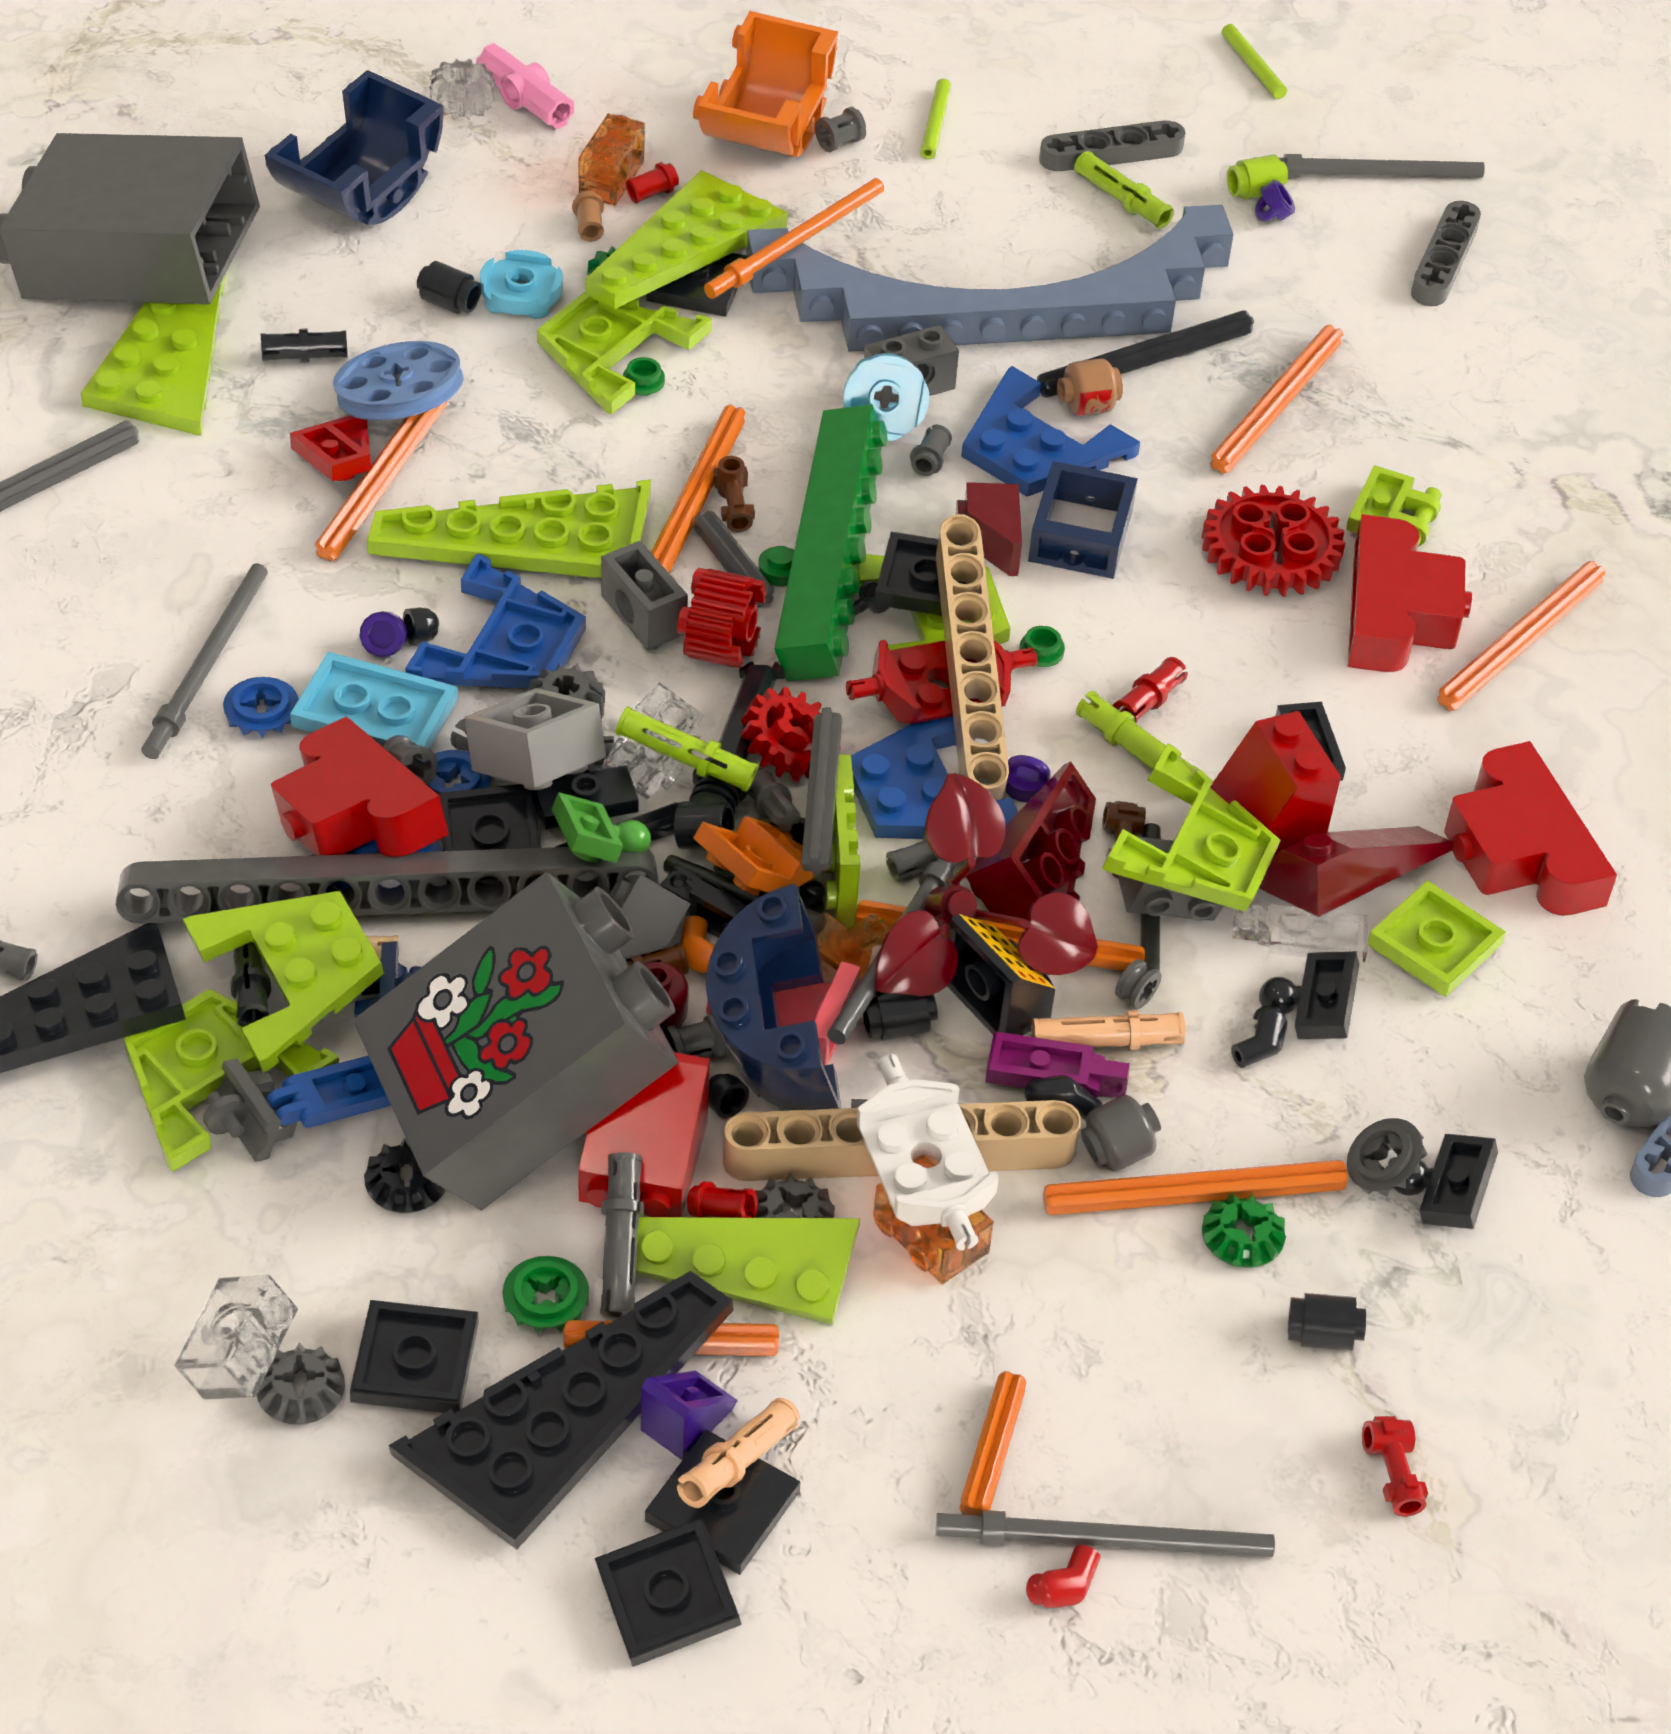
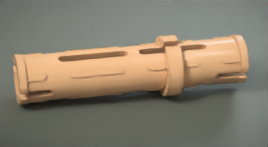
M1127 1010L1126 1015L1032 1019V1037L1094 1046V1048L1127 1046L1130 1051L1139 1050L1140 1046L1182 1045L1185 1043V1020L1182 1012L1139 1014L1137 1010Z
M776 1398L766 1409L745 1424L728 1440L716 1442L704 1452L702 1461L678 1479L680 1483L677 1485V1491L681 1499L691 1507L701 1508L721 1489L733 1487L742 1480L746 1472L745 1469L749 1465L754 1463L789 1432L798 1427L799 1424L796 1422L800 1420V1415L795 1405L787 1399Z

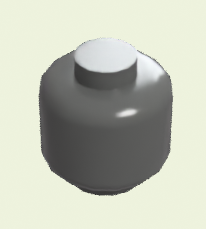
M1123 1095L1091 1110L1086 1116V1128L1081 1130V1137L1089 1155L1097 1166L1105 1164L1111 1170L1118 1171L1155 1152V1133L1161 1130V1125L1149 1103L1140 1105L1131 1096Z

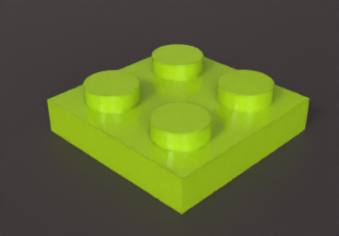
M1427 880L1370 931L1367 945L1444 997H1447L1502 945L1506 931Z

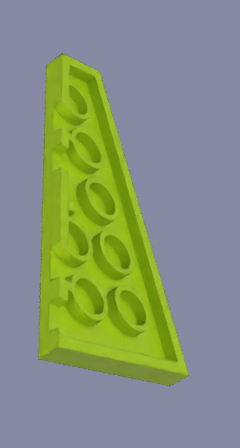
M701 170L585 279V294L616 309L746 247L747 230L786 228L788 212L772 205L768 200L760 199L743 191L737 185L729 184Z
M225 276L210 304L145 302L82 390V406L202 436L203 411L206 409L207 403L206 391L211 375L216 342L215 331L216 325L219 323L220 298L223 296Z

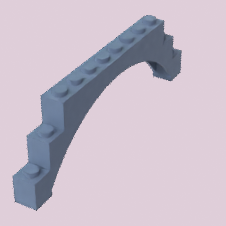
M1223 205L1186 206L1183 209L1181 220L1167 234L1150 247L1123 262L1071 280L1011 289H964L902 281L840 262L801 243L755 272L750 283L753 293L793 291L800 322L841 320L848 352L864 351L865 345L941 325L955 345L1171 333L1176 301L1200 299L1205 268L1228 267L1234 234ZM788 228L747 230L746 255L748 257L785 235L789 232Z

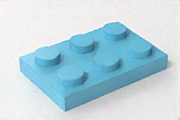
M327 652L290 713L291 727L314 732L347 716L382 747L389 738L395 735H404L417 745L430 749L458 700V689L454 685Z

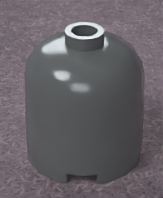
M1631 999L1622 1004L1617 1010L1586 1067L1584 1081L1588 1097L1606 1119L1613 1123L1633 1128H1649L1664 1122L1671 1115V1007L1667 1004L1659 1003L1656 1009L1639 1006L1638 999Z

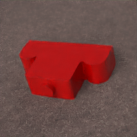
M1361 514L1354 544L1347 667L1381 672H1396L1402 670L1407 665L1412 645L1454 649L1463 618L1469 617L1472 604V592L1465 591V559L1458 556L1416 551L1420 538L1419 531L1408 521Z
M347 716L305 736L299 744L304 767L271 783L280 821L285 833L292 841L299 840L315 856L344 855L375 839L380 853L385 856L400 857L414 853L449 835L439 795Z
M1531 741L1496 748L1487 752L1482 759L1474 791L1453 797L1444 833L1448 840L1453 841L1452 851L1455 858L1464 864L1482 894L1491 895L1537 884L1536 897L1538 903L1552 914L1561 916L1573 915L1607 906L1617 873Z

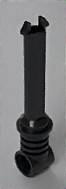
M750 661L739 669L740 678H743L719 740L721 749L747 760L749 756L747 749L751 745L752 740H746L741 737V732L746 726L740 721L757 694L763 696L768 688H774L777 679L785 678L784 669L779 662H774L771 668L769 665H754V661ZM711 757L704 759L722 768H727V764ZM694 769L692 779L694 788L689 801L680 802L676 809L674 821L675 841L680 849L706 850L693 839L701 823L706 822L734 831L736 808L738 803L746 798L750 788L747 792H744L741 788L708 775L706 778L696 775L697 769Z

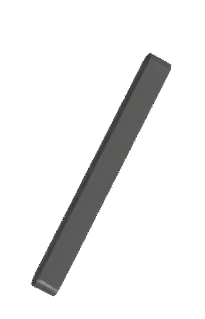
M569 847L414 852L400 857H390L382 853L143 861L131 863L120 874L115 905L123 919L139 924L183 922L184 918L193 915L336 891L342 893L354 916L496 911L532 883L527 880L529 877L536 874L543 875L545 872H548L580 898L584 897L595 887H600L607 894H610L615 884L620 879L626 881L627 877L625 876L632 871L645 872V877L658 885L659 879L655 856L649 849L645 852L621 851L617 863L599 859L598 862L585 861L574 855ZM586 872L598 875L589 881H581L576 878ZM485 876H494L499 879L496 883L489 885L482 884L478 880ZM434 878H445L450 881L444 886H434L429 883ZM391 879L398 881L400 885L386 888L379 883L383 880ZM343 881L351 886L347 889L339 890L334 889L330 884ZM285 883H294L301 888L291 892L285 891L280 886ZM245 885L251 890L246 893H236L230 887ZM190 886L197 888L201 892L195 895H188L181 892L180 889ZM141 888L148 891L150 895L140 897L132 894L130 890Z

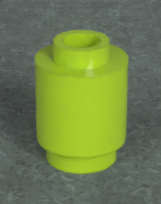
M1275 154L1239 160L1227 170V186L1230 194L1233 197H1241L1243 200L1262 197L1261 188L1272 180H1278L1283 186L1288 182L1287 166Z

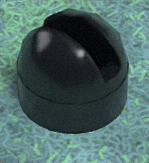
M422 607L404 610L402 620L408 630L407 642L410 645L421 644L422 641L427 643L436 637L440 624L438 616L433 611Z
M729 1073L711 1076L709 1079L708 1106L721 1118H730L738 1114L749 1099V1088L738 1077Z

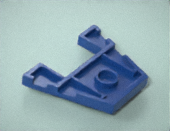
M1011 366L1006 371L964 440L961 457L1005 484H1019V492L1028 497L1044 491L1053 461L1102 470L1109 467L1110 460L1123 456L1126 461L1135 458L1139 454L1140 441L1110 424L1085 444H1080L1065 435L1063 431L1053 428L1033 416L1028 410L1023 409L1040 396L1041 383Z
M476 554L461 578V593L497 602L493 612L468 653H461L422 641L406 666L405 672L450 685L528 688L530 680L536 679L540 675L541 668L555 671L558 663L563 668L565 667L586 630V616L542 590L536 594L521 585L519 576L509 570L505 573L499 572L491 567L490 559Z
M953 716L911 724L851 755L854 793L875 838H924L928 810L941 790L948 774L937 749L956 746ZM1011 797L996 800L1003 812L1005 826L1018 813Z

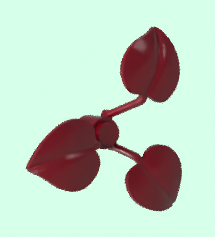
M957 773L947 774L941 790L930 805L925 822L926 841L934 854L941 860L949 863H958L965 860V864L954 876L946 879L947 886L936 887L928 894L925 902L926 911L908 912L897 919L890 927L876 962L875 990L877 992L927 996L938 993L946 988L956 973L958 952L954 943L944 936L949 931L948 925H950L951 918L957 914L1025 929L1017 944L1018 955L1028 967L1042 974L1064 975L1073 973L1087 966L1096 956L1098 945L1089 914L1084 906L1071 895L1051 892L1038 897L1030 906L1028 920L977 909L974 894L968 888L960 886V882L975 867V857H992L1001 850L1006 832L1003 812L997 801L982 785L966 776Z

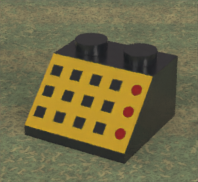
M961 914L953 916L950 920L948 939L957 948L958 965L956 973L947 987L991 1034L1002 1032L1023 1036L1031 1032L1033 1018L1051 1019L1055 988L1050 978L1046 974L1036 972L1028 967L1018 955L1017 944L1013 940L1007 939L994 925Z

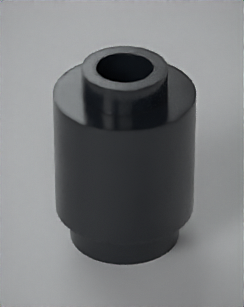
M433 261L429 266H424L417 278V288L422 300L456 314L462 311L471 313L477 306L481 296V284L474 280L473 275L439 261Z
M876 992L862 1016L868 1037L875 1038L881 1036L882 1041L929 1032L931 1029L930 1021L938 1019V1011L934 994L912 996Z
M1304 1293V1298L1291 1297L1288 1340L1301 1341V1347L1353 1351L1354 1340H1365L1366 1309L1356 1308V1297Z

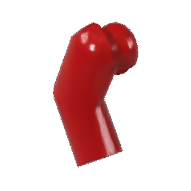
M1086 1545L1075 1546L1066 1568L1048 1570L1043 1574L1035 1573L1030 1576L1026 1583V1595L1029 1601L1034 1605H1043L1046 1608H1060L1081 1603L1086 1597L1101 1558L1097 1550Z

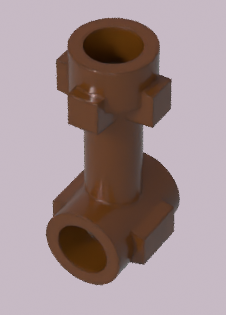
M726 456L719 461L718 468L714 469L715 488L721 497L726 498L728 505L721 507L722 522L726 521L729 530L744 532L752 526L753 519H755L754 504H745L743 488L748 486V471L741 458Z
M1115 801V803L1106 802L1102 818V829L1114 833L1115 841L1122 829L1133 835H1141L1145 825L1146 809L1145 807L1137 806L1135 803ZM1109 848V849H1108L1106 858H1107V856L1109 855V853H1110V851H1111L1112 848ZM1112 873L1114 877L1118 878L1117 874Z

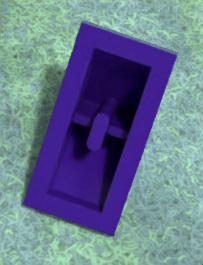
M696 1370L646 1378L641 1387V1431L683 1460L705 1429L712 1432L733 1410L738 1400Z

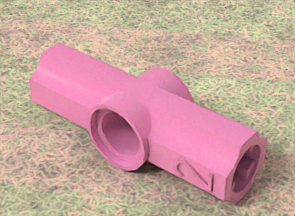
M495 43L484 47L481 55L476 59L477 71L499 87L502 98L510 108L515 110L524 106L555 129L567 125L568 119L574 113V101L551 85L547 72L540 64L535 62L526 66Z

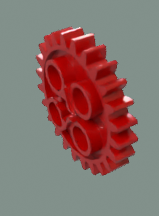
M1260 485L1259 493H1254L1245 486L1243 487L1242 497L1230 491L1228 492L1227 501L1217 499L1215 509L1208 510L1201 537L1203 539L1202 551L1208 552V563H1218L1216 571L1218 575L1230 572V583L1235 584L1243 580L1246 582V591L1248 592L1257 585L1262 587V592L1265 596L1269 595L1272 588L1278 589L1282 597H1286L1288 588H1293L1298 594L1303 595L1306 584L1317 590L1320 587L1321 580L1330 582L1333 571L1338 572L1346 544L1343 541L1345 531L1338 528V517H1328V506L1315 508V497H1310L1305 501L1299 499L1300 490H1295L1291 495L1284 494L1283 486H1278L1275 493L1268 491L1265 485ZM1270 518L1273 526L1272 528H1269ZM1274 552H1278L1276 561L1274 557Z

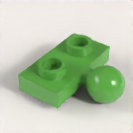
M558 792L552 811L570 850L577 857L589 862H598L599 859L617 863L621 851L645 852L649 849L651 835L643 823L637 820H627L619 825H614L603 804Z

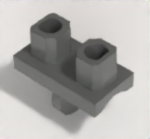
M237 1058L226 1060L222 1065L224 1079L221 1085L207 1097L210 1106L203 1115V1122L210 1133L218 1135L229 1132L231 1137H239L255 1162L269 1159L274 1143L292 1138L298 1122L281 1125V1120L276 1114L278 1109H273L267 1100L268 1094L275 1090L274 1080L267 1071L264 1073L262 1070L247 1072Z

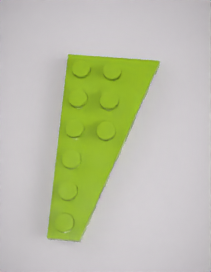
M651 479L636 481V488L614 490L613 484L596 485V492L574 495L568 489L501 496L499 497V503L476 506L475 500L458 501L459 508L435 511L431 506L423 505L375 511L367 539L368 554L470 565L476 554H480L490 559L491 567L601 578V556L637 541L642 542L651 496Z

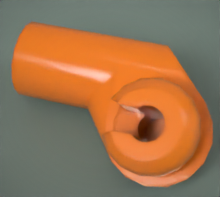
M689 916L684 920L680 944L685 950L689 968L699 974H707L710 956L715 945L706 940L707 921L700 916Z

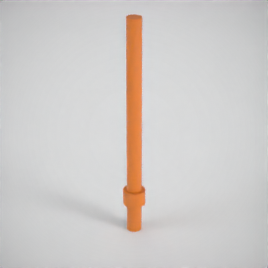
M878 178L872 179L748 258H738L724 268V273L704 285L705 294L709 298L714 299L732 287L739 288L751 281L755 272L884 191L882 181Z

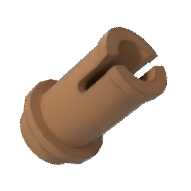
M582 191L572 203L573 213L578 219V234H580L582 240L589 242L597 241L604 234L601 217L604 210L603 199L593 191Z

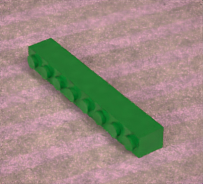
M873 404L823 410L774 647L779 663L784 669L787 682L839 676L842 659L848 656L849 653L848 626L853 625L855 620L853 599L854 594H859L860 592L859 567L866 560L865 534L871 532L870 507L877 500L875 480L876 475H881L882 473L881 448L887 445L885 423L883 420L878 421Z

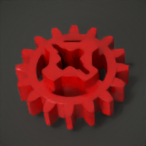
M783 687L779 694L772 688H768L763 696L757 694L740 721L746 726L741 732V737L746 740H752L751 745L747 749L748 753H759L763 757L759 765L762 768L767 767L769 764L775 767V775L779 778L784 772H789L794 782H799L803 775L809 779L814 716L821 714L819 710L822 704L815 702L810 705L806 702V693L802 691L797 698L792 697L788 687Z

